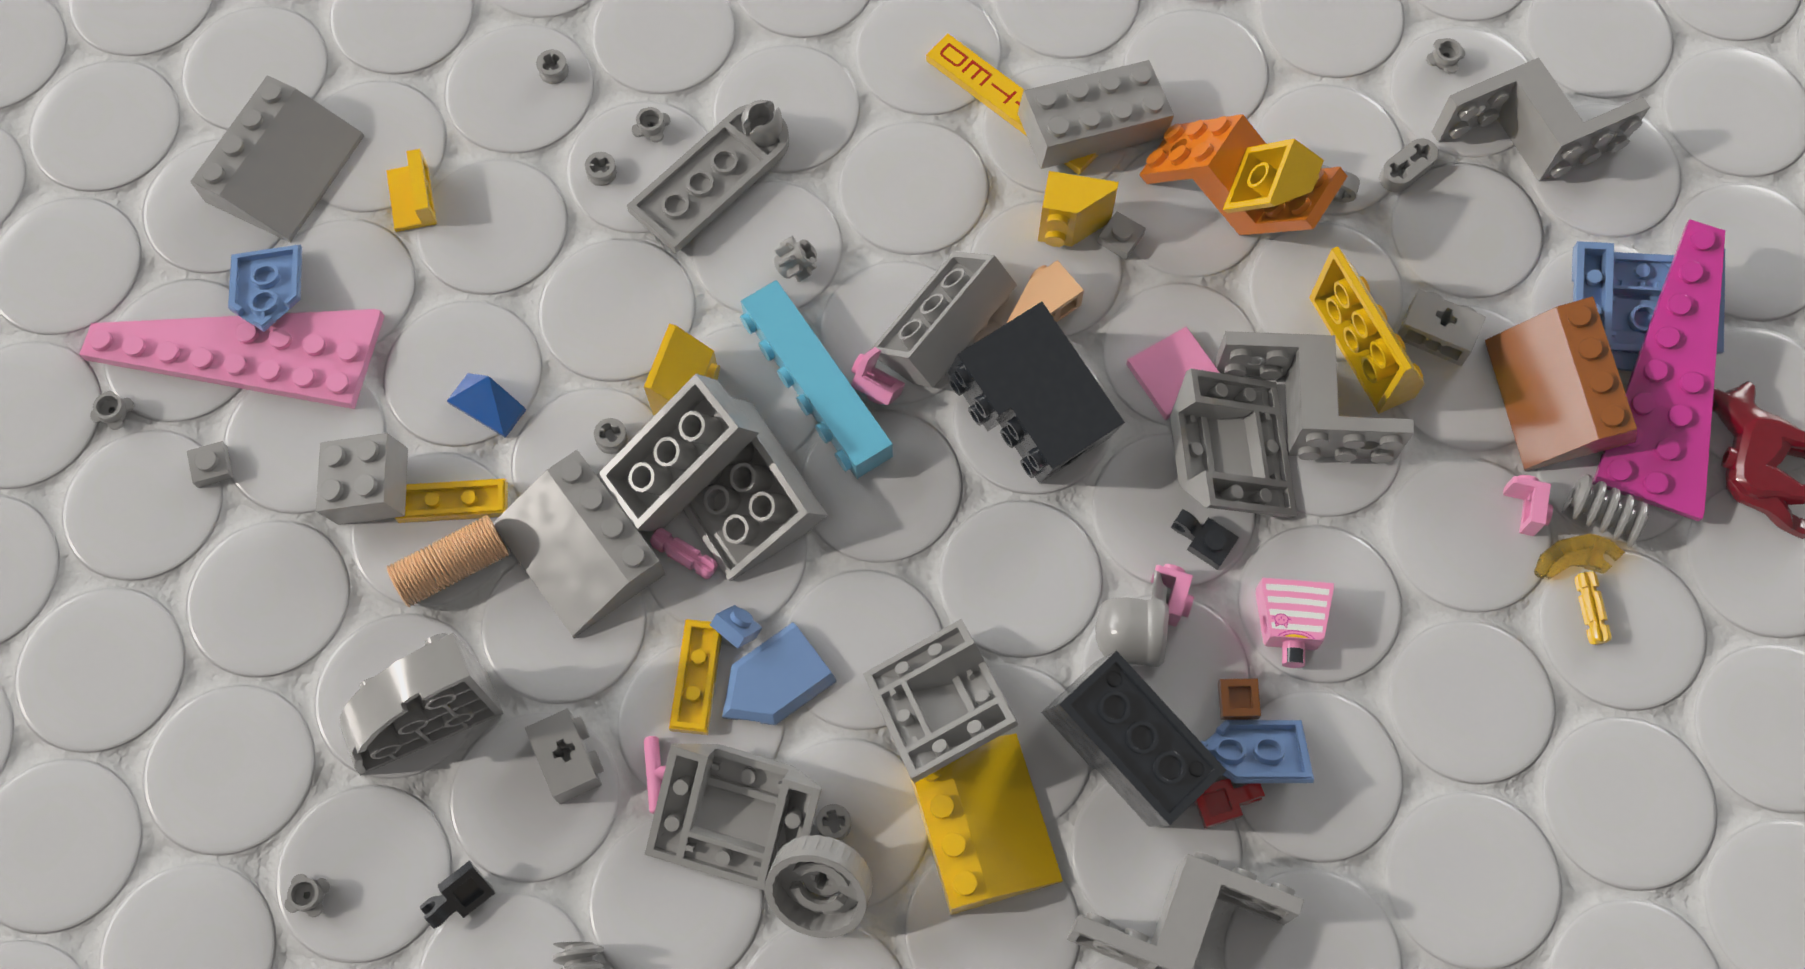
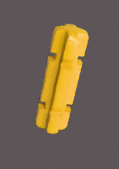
M1595 572L1580 573L1575 576L1574 580L1577 591L1582 594L1578 598L1584 624L1589 625V629L1586 630L1588 641L1592 645L1607 643L1611 640L1612 636L1609 625H1605L1604 622L1608 619L1602 593L1597 591L1596 588L1600 586L1598 576Z

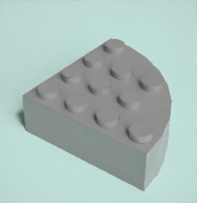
M441 633L428 638L425 641V646L398 660L376 676L361 682L359 685L360 689L347 702L340 715V728L354 768L361 776L501 715L503 710L487 671L454 633L449 635Z

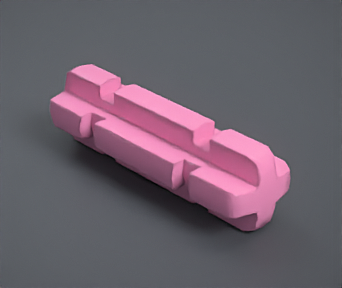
M658 528L650 539L653 548L662 553L666 551L668 557L690 570L695 569L696 574L705 579H710L717 569L716 560L706 554L702 556L700 550L678 537L673 538L672 534L663 528Z

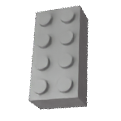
M1150 60L1023 90L1018 110V116L1041 169L1068 163L1071 160L1094 153L1099 155L1162 139L1174 117V113Z
M695 374L597 474V477L638 530L655 532L658 528L664 529L759 432L718 380Z

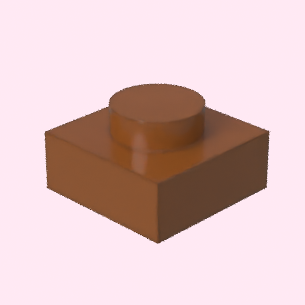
M1258 678L1220 679L1218 681L1220 720L1260 718Z

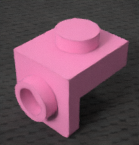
M874 347L865 354L861 353L855 360L852 367V373L855 376L851 386L866 394L867 398L872 402L888 406L901 395L905 383L875 368L881 350Z
M1530 475L1514 476L1504 487L1503 495L1524 500L1519 533L1535 536L1544 526L1549 525L1553 514V505L1548 504L1551 484L1541 482L1538 478Z
M1156 565L1155 570L1160 572L1163 584L1167 588H1171L1167 603L1169 606L1168 625L1176 627L1181 616L1188 618L1193 604L1194 596L1188 595L1193 575L1185 573L1183 568L1176 565ZM1154 572L1151 578L1152 583L1154 581Z

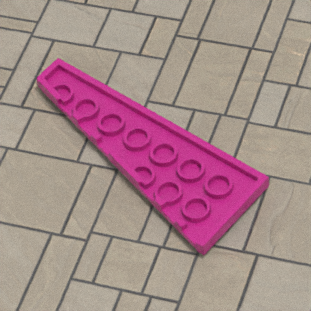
M1689 219L1684 227L1625 390L1637 427L1636 442L1603 451L1592 484L1595 485L1599 481H1603L1607 485V490L1617 488L1620 490L1621 495H1631L1638 501L1695 521H1700L1705 513L1726 230Z

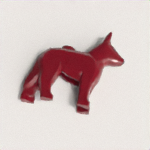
M1746 381L1739 387L1726 392L1714 388L1712 412L1719 416L1723 424L1734 436L1732 447L1729 446L1726 449L1721 461V467L1727 468V490L1737 502L1764 513L1778 528L1795 537L1804 539L1805 519L1792 514L1788 505L1805 504V485L1796 481L1777 466L1782 463L1786 455L1805 459V431L1781 417L1757 407L1755 404L1756 389L1751 381Z

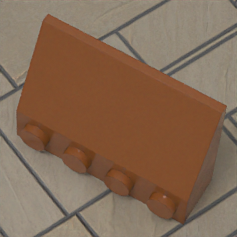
M1593 296L1554 307L1485 340L1524 471L1636 442L1637 427Z

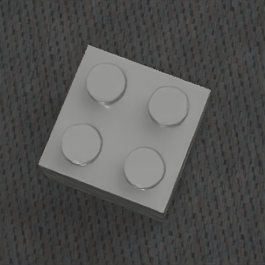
M388 433L320 442L316 512L338 525L405 516L408 448Z

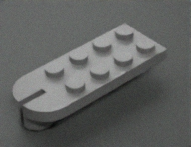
M757 100L735 109L628 203V212L675 254L678 253L786 154L789 147V132L787 124L782 118L780 108L778 107L775 110L774 103L771 101Z

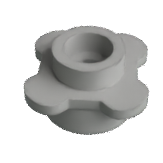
M1437 39L1433 44L1434 50L1427 55L1426 61L1430 66H1437L1440 69H1444L1446 73L1453 74L1458 70L1457 63L1460 59L1464 58L1465 50L1454 39Z
M654 107L643 108L636 116L637 124L632 126V133L635 137L644 136L650 138L652 142H660L664 138L663 131L665 126L670 124V117Z
M107 391L95 399L90 417L95 423L103 422L108 424L112 430H118L123 427V420L126 414L133 410L134 403L130 398L122 399L114 392ZM115 408V411L110 413V410Z
M304 874L294 876L284 903L286 910L290 913L297 911L307 912L310 917L319 916L323 912L322 901L324 894L330 889L329 882L324 878L312 880ZM306 892H310L311 894L310 898L308 899L304 898V894Z

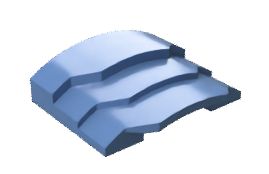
M1577 241L1572 253L1573 302L1594 297L1617 370L1633 371L1674 255L1614 252V243ZM1725 248L1716 354L1724 352Z

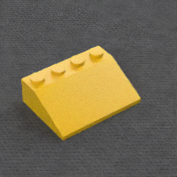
M1338 246L1332 248L1309 298L1331 335H1335L1336 344L1376 411L1380 414L1416 398L1425 384L1423 374L1419 366L1412 363L1405 352V344L1398 334H1394L1388 324L1387 315L1383 307L1377 305L1374 301L1366 279L1363 276H1359L1354 266Z
M1016 733L998 736L915 783L911 780L950 915L1063 882Z

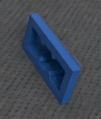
M467 373L447 399L448 404L504 438L507 437L526 411L522 404L491 377L486 375Z

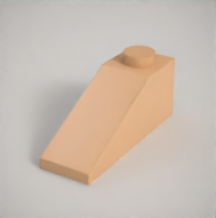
M1058 260L1048 267L1043 265L1032 273L1007 323L1040 302L1044 303L1055 321L1058 322L1081 306L1084 290Z

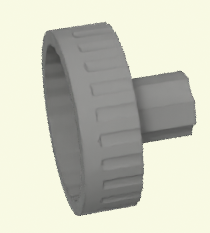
M806 835L791 840L778 851L765 882V895L773 913L791 929L812 937L833 938L849 933L862 921L872 894L873 877L864 858L846 843L831 837ZM837 891L840 892L839 895L831 896V897H825V896L833 895V894H835Z

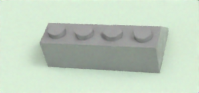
M953 251L872 348L876 347L881 350L878 358L879 361L912 384L933 388L935 384L945 377L946 371L954 362L957 354L967 348V345L977 333L985 329L988 320L996 310L1008 301L1010 293L1017 284L995 255Z

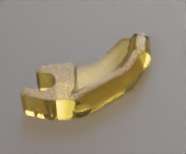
M1588 533L1558 540L1540 554L1534 574L1541 579L1545 577L1551 579L1570 566L1584 567V569L1604 574L1612 565L1604 560L1603 554L1609 555L1616 561L1625 552L1611 540L1595 534Z

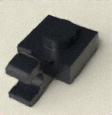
M1184 509L1181 510L1171 526L1174 531L1192 541L1187 548L1189 552L1216 570L1222 565L1239 539L1237 535L1209 517L1201 525L1194 515Z
M469 860L437 885L442 895L429 898L420 906V909L425 914L424 919L435 929L456 911L465 918L494 895L495 891L492 885Z

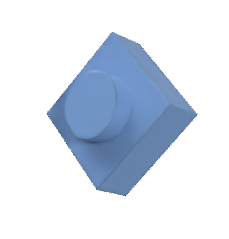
M736 605L717 613L710 623L712 628L737 649L756 639L762 630V627L753 620L749 612L738 608Z

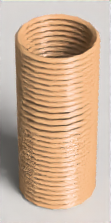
M485 515L482 519L479 518L478 521L475 520L472 524L465 525V528L462 527V529H458L455 533L452 532V534H448L445 538L438 539L432 545L429 544L428 547L420 548V551H415L411 555L404 557V559L401 558V560H397L394 564L391 563L390 566L387 565V572L405 605L411 607V605L414 606V604L421 602V600L427 599L428 596L431 597V595H435L438 591L450 587V584L454 585V582L458 583V581L465 579V577L468 578L469 575L475 574V572L482 570V568L485 569V567L492 565V563L495 564V561L498 562L505 558V556L508 557L509 553L492 520L488 515Z

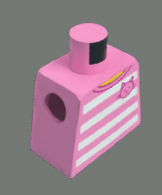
M1262 578L1256 587V600L1263 643L1268 647L1282 648V666L1287 668L1304 667L1305 650H1317L1323 643L1334 583Z

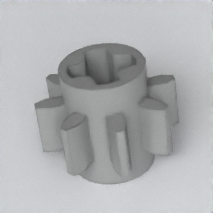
M791 236L781 242L779 248L775 249L777 256L774 258V264L779 274L784 278L790 279L795 276L796 280L801 282L812 275L811 271L817 268L814 264L817 261L816 250L807 240L802 239L796 242V239Z

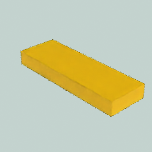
M505 478L407 484L405 516L395 517L398 523L476 519L485 517V515H488L490 518L499 517L508 509V482Z
M685 620L669 730L672 732L708 735L722 635L710 626V621Z

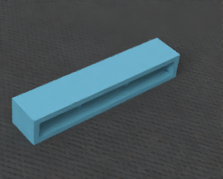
M775 280L741 300L743 315L740 316V320L749 334L756 333L761 341L758 345L768 361L774 359L780 369L777 370L781 381L787 388L792 386L799 396L796 397V400L806 416L813 415L818 423L815 425V428L821 439L826 444L831 441L838 451L835 453V457L845 472L851 470L856 479L891 459L893 457L892 442L779 282Z

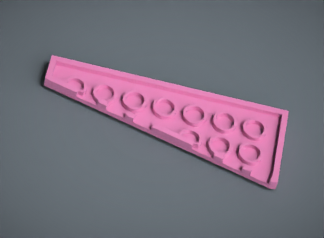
M377 309L285 313L265 332L240 316L91 323L79 355L86 361L355 409L385 316L381 310Z

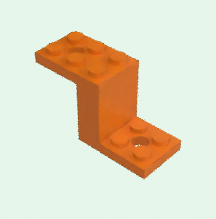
M1243 114L1172 125L1164 133V139L1158 148L1148 156L1147 164L1139 174L1146 184L1193 179L1239 235L1314 229L1348 177L1341 167L1321 168L1319 179L1313 191L1274 207L1232 213L1225 212L1223 208L1246 148L1266 144Z

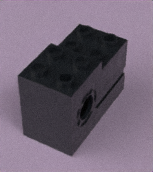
M1043 302L1038 303L958 353L948 371L950 386L958 396L963 394L970 405L968 411L975 423L979 426L983 424L987 432L1000 425L1002 427L1000 433L1003 440L1010 448H1016L1022 457L1020 463L1024 471L1030 478L1035 477L1039 484L1077 460L1082 454L1088 453L1108 440L1125 423Z
M1117 650L1092 664L1041 712L1086 763L1105 778L1148 827L1170 826L1226 771L1221 763Z

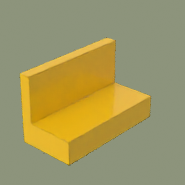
M420 148L406 151L408 166L386 170L393 223L396 232L437 224L429 167Z

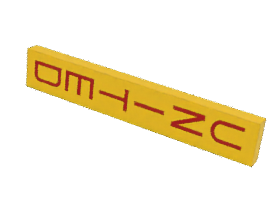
M947 33L926 54V61L1026 135L1018 116L1024 89ZM1096 153L1064 164L1080 175L1098 155Z

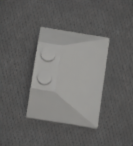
M1192 368L1187 370L1170 415L1179 486L1206 508L1289 518L1298 516L1276 382Z
M962 619L863 673L913 783L1018 726L1017 719Z
M672 744L644 855L765 891L767 876L782 846L795 838L806 835L810 836L822 787L792 765L720 744Z

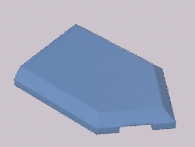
M301 244L232 254L228 300L229 310L265 332L301 300Z
M792 622L731 666L722 718L742 719L760 722L761 724L777 725L837 681L800 629Z
M1225 720L1216 728V732L1206 741H1201L1226 769L1222 775L1234 783H1314L1302 720Z

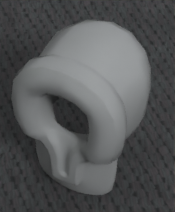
M1154 570L1151 599L1143 600L1124 597L1112 598L1102 603L1095 625L1096 642L1104 656L1117 650L1130 665L1159 667L1164 662L1169 606L1166 604L1167 587L1163 584L1159 571Z

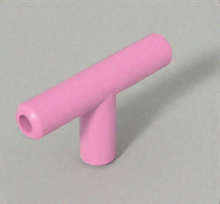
M648 736L644 739L649 812L654 814L666 766H661L659 738L657 736Z

